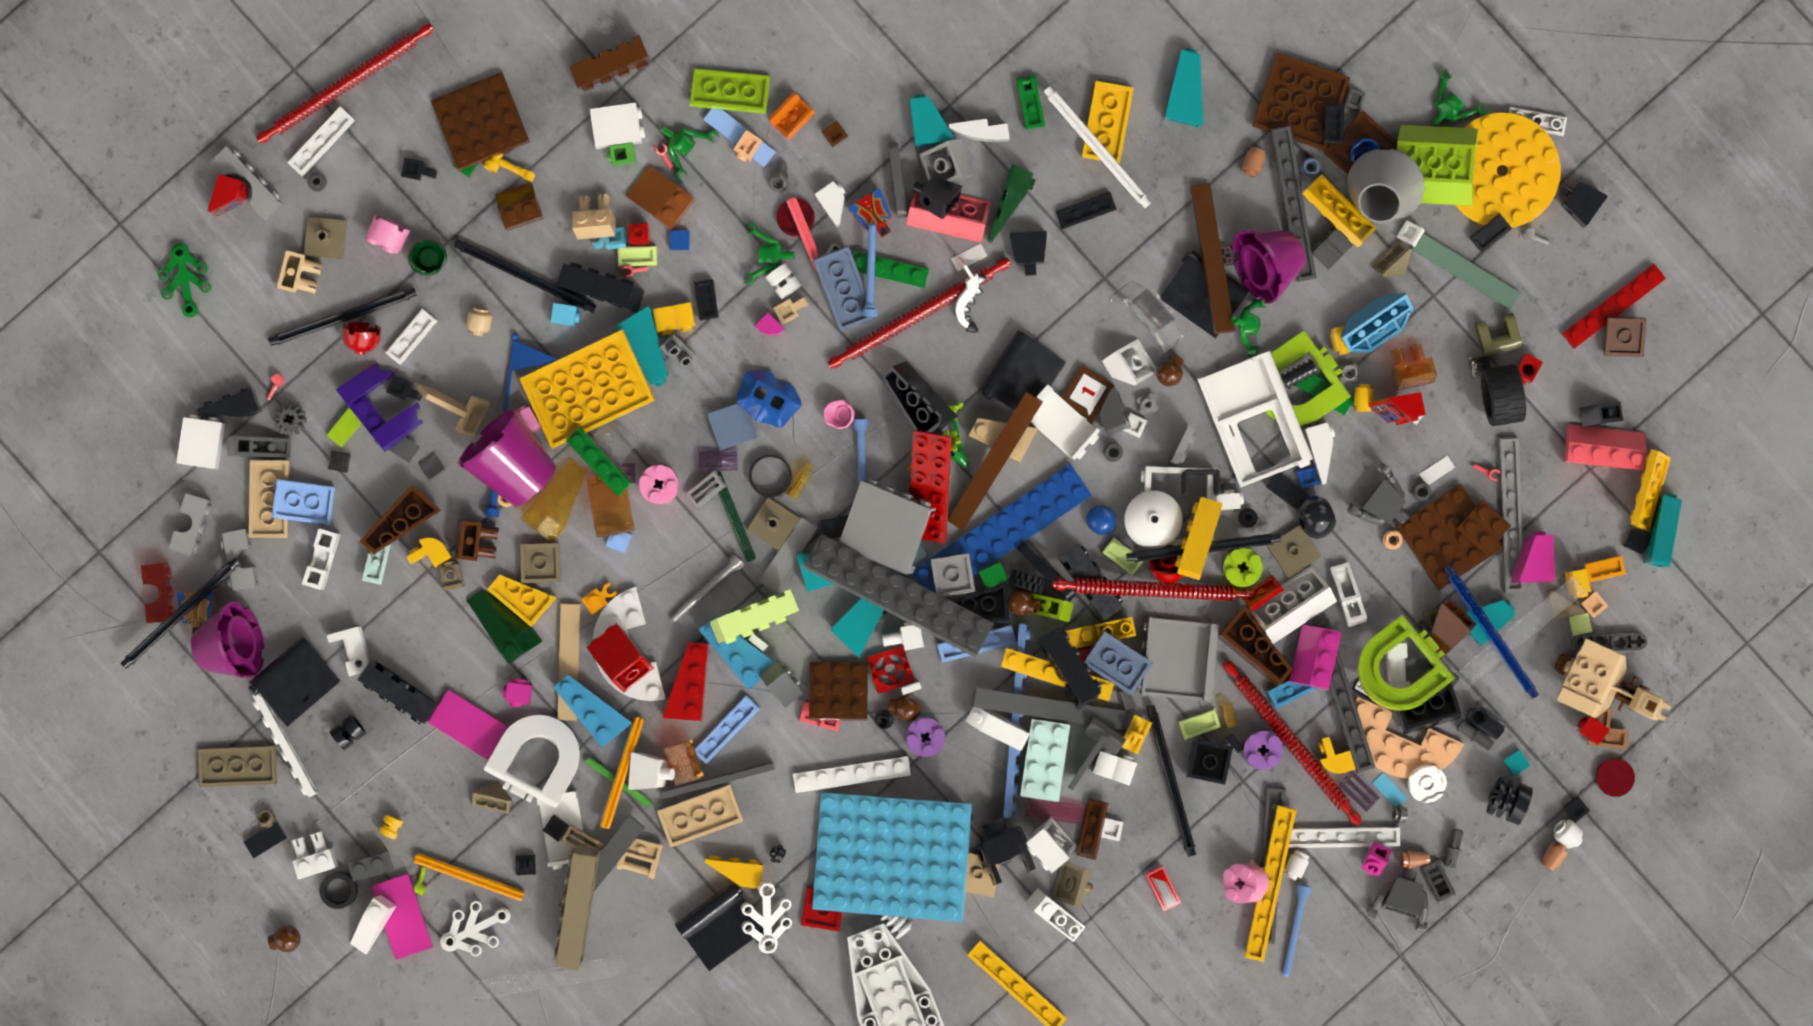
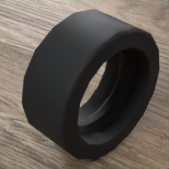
M334 872L326 876L321 882L319 888L320 897L328 907L343 909L351 905L356 899L358 885L356 881H352L350 874ZM335 879L345 880L350 887L348 898L342 902L333 901L327 892L328 885Z

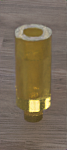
M807 462L804 468L800 467L785 492L787 495L798 500L813 474L811 470L814 465Z

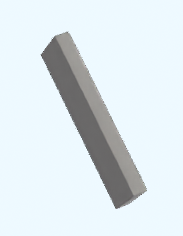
M801 517L759 582L775 592L797 560L796 552L803 551L818 528Z

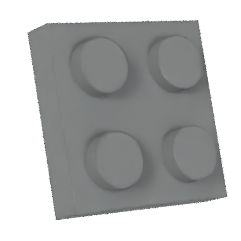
M1190 426L1185 428L1169 463L1176 466L1184 462L1188 454L1185 450L1187 446L1193 444L1197 436L1194 434L1195 428Z
M969 553L931 559L936 594L947 597L975 592Z

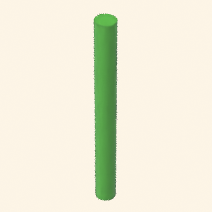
M589 756L585 763L611 782H614L616 775ZM624 782L622 790L648 808L652 801L637 790H629V784Z

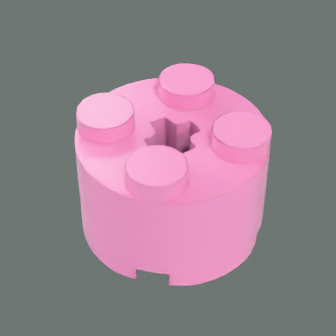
M375 214L365 236L367 237V242L374 245H383L385 251L398 254V252H401L410 230L388 218L384 220L380 215Z
M654 465L642 473L639 480V488L643 497L651 503L666 504L676 497L679 490V479L670 468L663 465ZM657 480L660 482L664 481L661 490L659 488L655 489Z
M1235 864L1223 873V888L1226 897L1233 902H1257L1263 898L1262 896L1268 890V876L1257 864Z

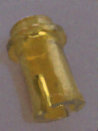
M1233 703L1220 706L1225 722L1223 725L1226 726V729L1237 726L1238 720L1235 718Z

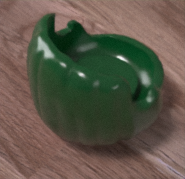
M432 240L416 242L408 251V264L415 273L422 276L438 274L447 261L446 249L440 243Z

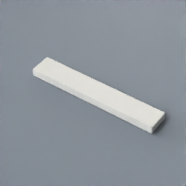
M1400 827L1293 828L1289 848L1371 847L1374 841L1383 846H1400Z

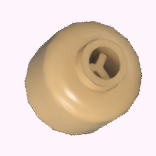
M474 307L468 311L466 328L472 331V335L483 336V333L491 330L492 313L489 312L488 308Z

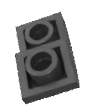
M404 437L388 450L395 456L410 463L419 446Z

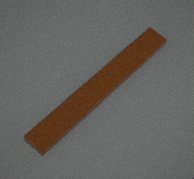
M1210 183L1191 185L1190 189L1214 334L1232 333L1235 331L1234 324L1231 323L1233 316Z
M1028 391L1025 393L949 516L948 522L964 531L1039 410L1043 400Z

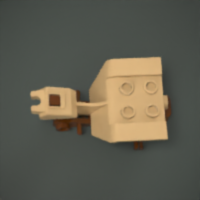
M1585 639L1575 658L1562 653L1555 663L1554 669L1566 677L1557 701L1594 718H1597L1607 710L1614 698L1621 701L1618 707L1619 711L1622 710L1626 703L1629 705L1628 709L1653 720L1665 721L1666 717L1661 715V710L1664 708L1667 710L1671 709V706L1665 703L1666 700L1649 692L1650 688L1639 684V687L1635 686L1636 676H1633L1630 683L1623 680L1627 672L1626 656L1591 640ZM1621 684L1624 685V686H1623L1624 689H1626V688L1628 687V688L1631 689V691L1628 692V691H1625V690L1621 689V688H1620Z

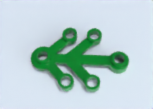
M177 243L170 250L172 258L165 268L159 270L157 274L160 280L167 281L170 278L171 271L178 264V273L169 286L162 289L161 296L166 300L172 299L174 291L181 283L185 303L182 307V313L186 317L193 318L197 316L199 308L192 301L189 281L198 286L199 290L203 293H209L212 286L209 282L201 280L188 271L186 262L194 266L200 274L208 272V265L192 257L188 246L183 243ZM179 249L183 251L181 256H177V250ZM200 265L205 266V270L202 272L199 271ZM164 271L167 272L166 278L161 277V273ZM203 284H208V289L204 291L202 289ZM167 290L170 291L169 297L164 296V293ZM188 306H192L193 308L191 313H187L186 311Z

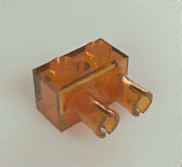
M1416 344L1410 347L1414 359L1413 362H1406L1403 348H1399V351L1397 349L1391 351L1395 362L1392 376L1397 391L1435 382L1437 372L1432 357L1425 359L1422 344H1417L1418 347H1416Z

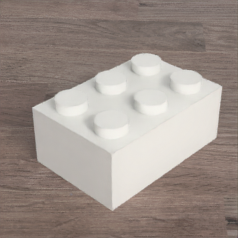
M1052 817L1034 830L1026 843L1029 852L1033 856L1037 855L1041 860L1040 864L1051 873L1065 863L1076 848L1075 843Z

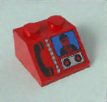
M219 174L207 211L215 216H220L241 205L243 200H246L248 197V185L240 180Z
M1421 392L1389 397L1368 403V407L1387 423L1396 422V425L1419 421L1418 417L1426 415Z

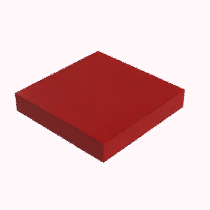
M807 887L801 926L839 932L842 912L812 909L814 888Z

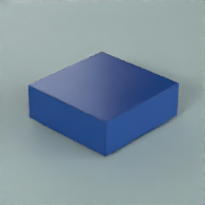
M670 230V250H690V231Z
M1315 466L1296 471L1301 489L1320 484Z

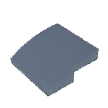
M738 403L707 414L720 450L757 438L748 412L739 406Z

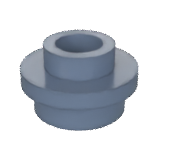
M1308 157L1301 163V171L1305 176L1313 177L1320 171V163L1317 159ZM1308 164H1312L1314 166V169L1312 171H1309L1307 169Z

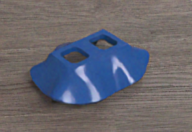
M767 370L746 372L737 394L738 405L745 409L753 420L767 423L777 428L783 427L802 405L794 386L788 382L778 381L772 372ZM758 386H762L768 391L763 400L753 395ZM776 395L784 399L780 410L770 405Z

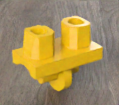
M1134 714L1124 736L1127 740L1122 747L1138 755L1152 722Z

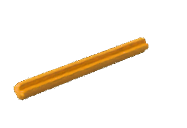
M634 717L602 816L600 827L609 829L630 766L631 753H634L644 719L640 717Z
M421 853L415 855L414 863L518 901H521L524 897L525 892L518 888Z

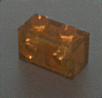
M692 739L673 744L664 749L665 760L668 762L669 767L675 771L673 779L675 786L703 777Z

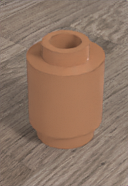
M1251 147L1250 151H1247L1241 168L1245 175L1249 177L1260 175L1266 158L1264 156L1265 151L1256 147Z
M1559 842L1556 844L1551 843L1542 857L1541 864L1554 872L1568 855L1566 852L1567 848Z

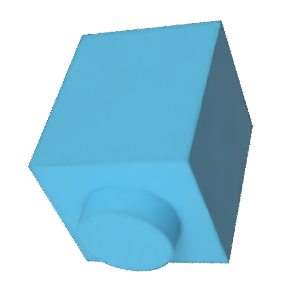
M553 303L552 324L575 327L576 323L580 322L581 312L578 311L577 306Z

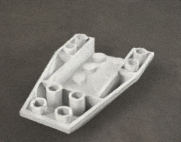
M884 923L847 937L857 1018L860 1026H944L930 988Z

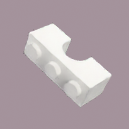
M318 529L313 546V558L310 565L307 566L302 585L319 590L325 589L340 540V534Z

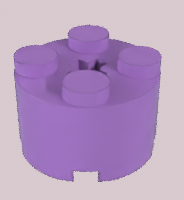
M919 718L912 722L907 730V745L918 756H933L944 745V730L940 723L932 718ZM929 732L931 740L922 742L921 733Z
M1259 730L1251 733L1242 745L1244 747L1242 755L1245 761L1250 766L1259 770L1273 768L1282 758L1283 747L1281 741L1275 734L1268 731ZM1264 745V748H1267V752H1264L1261 756L1258 748Z

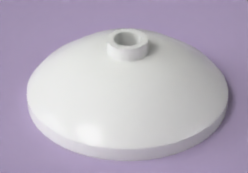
M1146 491L1137 495L1127 506L1124 516V524L1129 537L1136 544L1148 549H1158L1172 543L1179 535L1183 523L1182 512L1178 503L1170 495L1161 491ZM1152 516H1157L1158 521L1156 523L1151 522Z

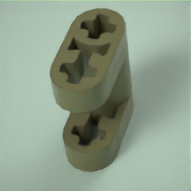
M1513 312L1502 315L1506 334L1497 337H1490L1485 320L1474 323L1484 358L1522 348V340Z

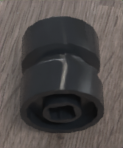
M352 714L342 721V725H336L329 731L332 738L344 751L354 744V739L359 740L367 734L363 726ZM345 730L348 732L349 736L345 735Z

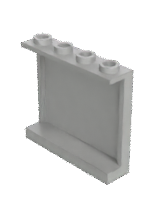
M869 478L868 480L861 481L839 543L875 562L904 574H912L915 566L912 564L931 511H935L936 508L930 506L931 503L926 500L920 499V501L913 499L914 496L909 493L903 492V494H900L892 486L886 485L883 487L875 479Z
M1148 617V621H1144L1143 632L1147 633L1146 640L1142 641L1141 652H1145L1144 657L1152 661L1153 665L1138 685V691H1141V695L1212 702L1219 624Z

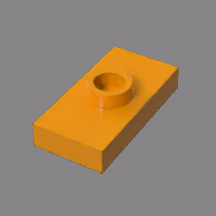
M1622 555L1583 564L1584 569L1588 570L1590 582L1626 574Z

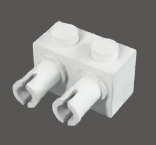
M908 622L904 623V627H900L901 630L899 632L882 635L884 647L900 643L904 645L905 650L924 647L921 629Z
M322 831L310 835L315 848V852L312 855L308 854L303 837L291 841L297 856L296 860L292 862L298 880L339 867L334 849L326 848Z

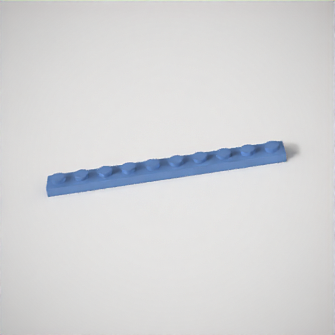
M1019 624L1016 651L1028 655L1029 648H1025L1026 640L1030 639V628H1027V624ZM1015 672L1014 694L1025 695L1026 687L1022 686V679H1026L1027 675ZM1011 713V722L1022 728V725H1019V717H1023V715ZM1011 746L1008 749L1003 818H1011V814L1016 812V803L1012 802L1013 795H1017L1018 783H1014L1015 775L1018 776L1019 764H1016V756H1020V750Z

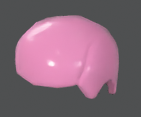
M835 400L829 402L824 408L823 416L827 425L833 426L836 429H843L852 424L855 411L849 402Z

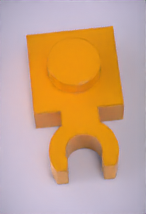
M611 583L605 584L603 591L600 592L596 588L581 599L592 615L608 604L606 598H612L617 595L616 591L612 594L607 592V588L611 586Z

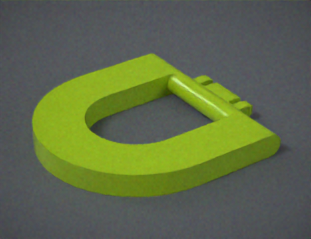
M1305 330L1271 353L1280 374L1285 368L1309 352L1331 384L1329 388L1307 403L1292 405L1300 426L1317 421L1351 397L1337 377L1342 373V370L1339 368L1333 371L1338 366L1330 353L1323 356L1328 351L1326 347L1318 350ZM1272 410L1265 411L1267 415L1277 421Z
M1401 615L1371 638L1363 648L1358 661V678L1364 692L1375 703L1391 710H1409L1418 707L1455 679L1454 675L1440 660L1444 656V652L1441 650L1436 654L1435 652L1440 647L1430 636L1424 639L1428 634L1426 630L1419 634L1404 615ZM1410 637L1434 668L1411 686L1395 688L1388 685L1382 679L1379 664L1383 656Z

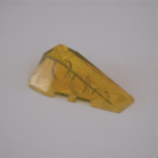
M571 459L534 501L521 519L548 541L554 543L566 528L587 471Z

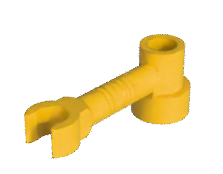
M503 154L485 160L483 164L484 168L494 173H497L501 166L530 182L535 177V173L502 159Z

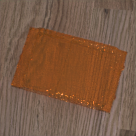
M600 477L587 479L596 537L635 530L628 489L619 497Z

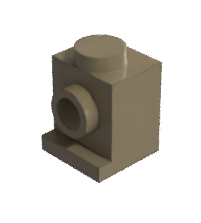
M455 561L443 563L444 567L439 568L443 590L448 591L465 587L461 565L455 564ZM449 572L454 573L452 579H449L447 576Z

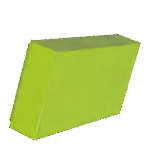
M348 408L326 436L343 448L362 423L352 410Z

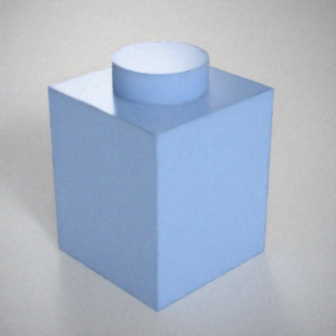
M612 528L606 546L626 553L632 535Z

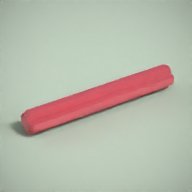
M791 197L786 200L812 266L816 270L812 259L819 257V252L796 197Z

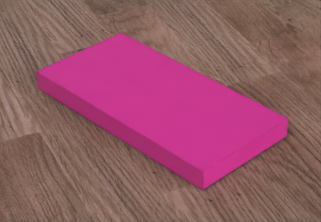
M451 690L446 692L428 721L432 726L487 760L490 759L503 734L509 728V726Z
M409 873L372 885L375 897L382 895L396 905L395 910L384 926L395 960L432 948L433 944Z

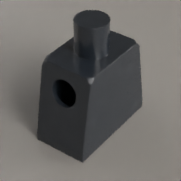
M932 177L927 184L916 181L912 191L920 194L919 206L944 219L959 202L962 186Z
M1581 182L1574 189L1564 183L1558 190V193L1567 198L1562 204V208L1583 228L1589 224L1608 197L1606 194Z
M1047 231L1010 233L1016 266L1025 265V276H1036V264H1044Z

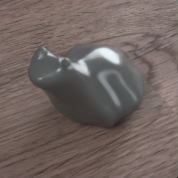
M784 160L777 164L768 178V185L774 191L782 192L789 185L787 164Z

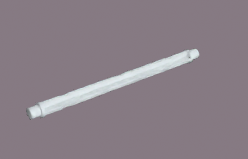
M1048 87L1044 91L1048 96V100L1114 174L1137 203H1140L1144 209L1148 207L1151 202L1146 198L1147 195L1131 179L1057 91Z

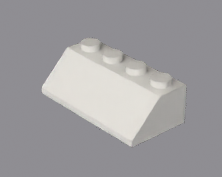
M1312 565L1282 584L1284 591L1252 612L1248 608L1263 632L1270 638L1272 644L1337 602L1331 588Z

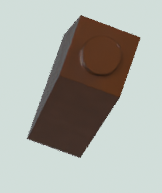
M1449 597L1440 606L1430 635L1440 647L1435 653L1437 654L1442 650L1444 656L1470 633L1476 625Z

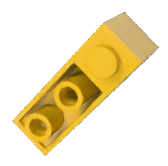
M710 855L709 858L705 859L706 864L741 887L758 888L762 882L764 864H760V860L748 859V862H740L741 858L729 857L728 861L721 860V856Z

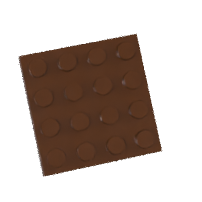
M1277 53L1252 127L1271 133V129L1291 126L1293 141L1326 151L1328 144H1323L1325 104H1342L1350 77Z
M503 72L431 100L458 171L530 143Z
M1461 483L1411 515L1404 524L1399 523L1395 526L1438 591L1503 549L1498 540L1488 553L1484 555L1456 530L1459 524L1475 507V504Z

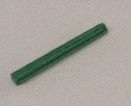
M717 471L718 475L722 477V481L725 482L722 473ZM726 486L718 494L747 562L755 560L756 556Z

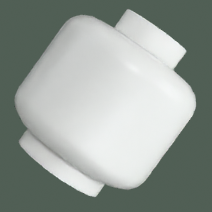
M1561 820L1556 824L1554 837L1566 848L1577 847L1583 841V830L1572 820Z

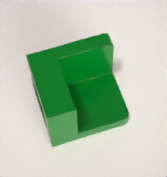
M1000 562L979 572L986 589L992 588L1008 579Z

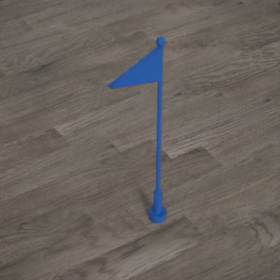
M517 333L511 335L513 341L503 413L508 409L512 371L553 363L559 360L517 342L519 338ZM492 489L489 508L484 509V516L499 517L500 509H496L498 494Z

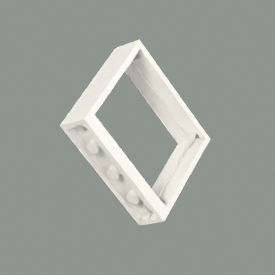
M1146 466L1145 471H1141V482H1144V490H1140V494L1151 491V473L1182 474L1187 469L1209 468ZM1206 475V498L1215 501L1213 475ZM1175 539L1169 545H1182L1183 539Z

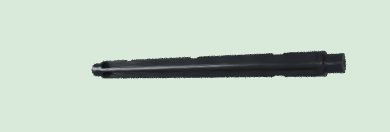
M457 239L454 247L459 249L460 252H464L582 308L584 311L587 310L594 313L597 305L590 303V300H585L468 244L466 241L462 242Z
M415 288L405 289L275 334V336L268 338L270 346L281 345L302 336L410 300V298L417 296Z
M1269 533L1251 537L1211 541L1208 553L1252 546L1273 545L1274 543L1281 542L1280 534ZM1181 545L1133 551V553H1126L1127 562H1140L1178 557V555H1183L1184 549H1181Z
M236 557L230 562L228 561L226 565L134 650L126 655L120 664L125 669L131 664L134 665L149 648L157 643L185 615L235 571L241 562Z
M1155 705L1146 707L1148 711L1147 717L1152 722L1151 728L1182 836L1184 850H1186L1188 857L1196 855L1194 848L1196 846L1193 842L1158 716L1159 713L1156 711Z

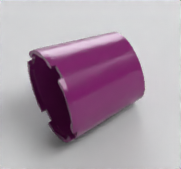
M514 409L512 411H505L490 422L480 432L482 436L475 443L470 442L458 460V464L464 470L515 507L527 502L537 492L543 490L556 470L555 463Z

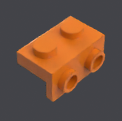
M793 92L771 114L768 121L777 131L790 140L815 114V111Z

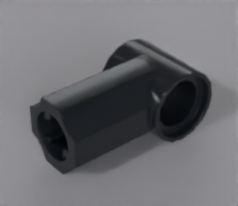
M1471 708L1466 714L1467 721L1470 724L1475 725L1495 740L1502 735L1506 727L1481 708ZM1476 711L1481 714V718L1477 722L1473 719V714Z

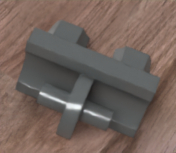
M673 332L665 341L658 344L659 348L684 368L692 363V358L696 355Z

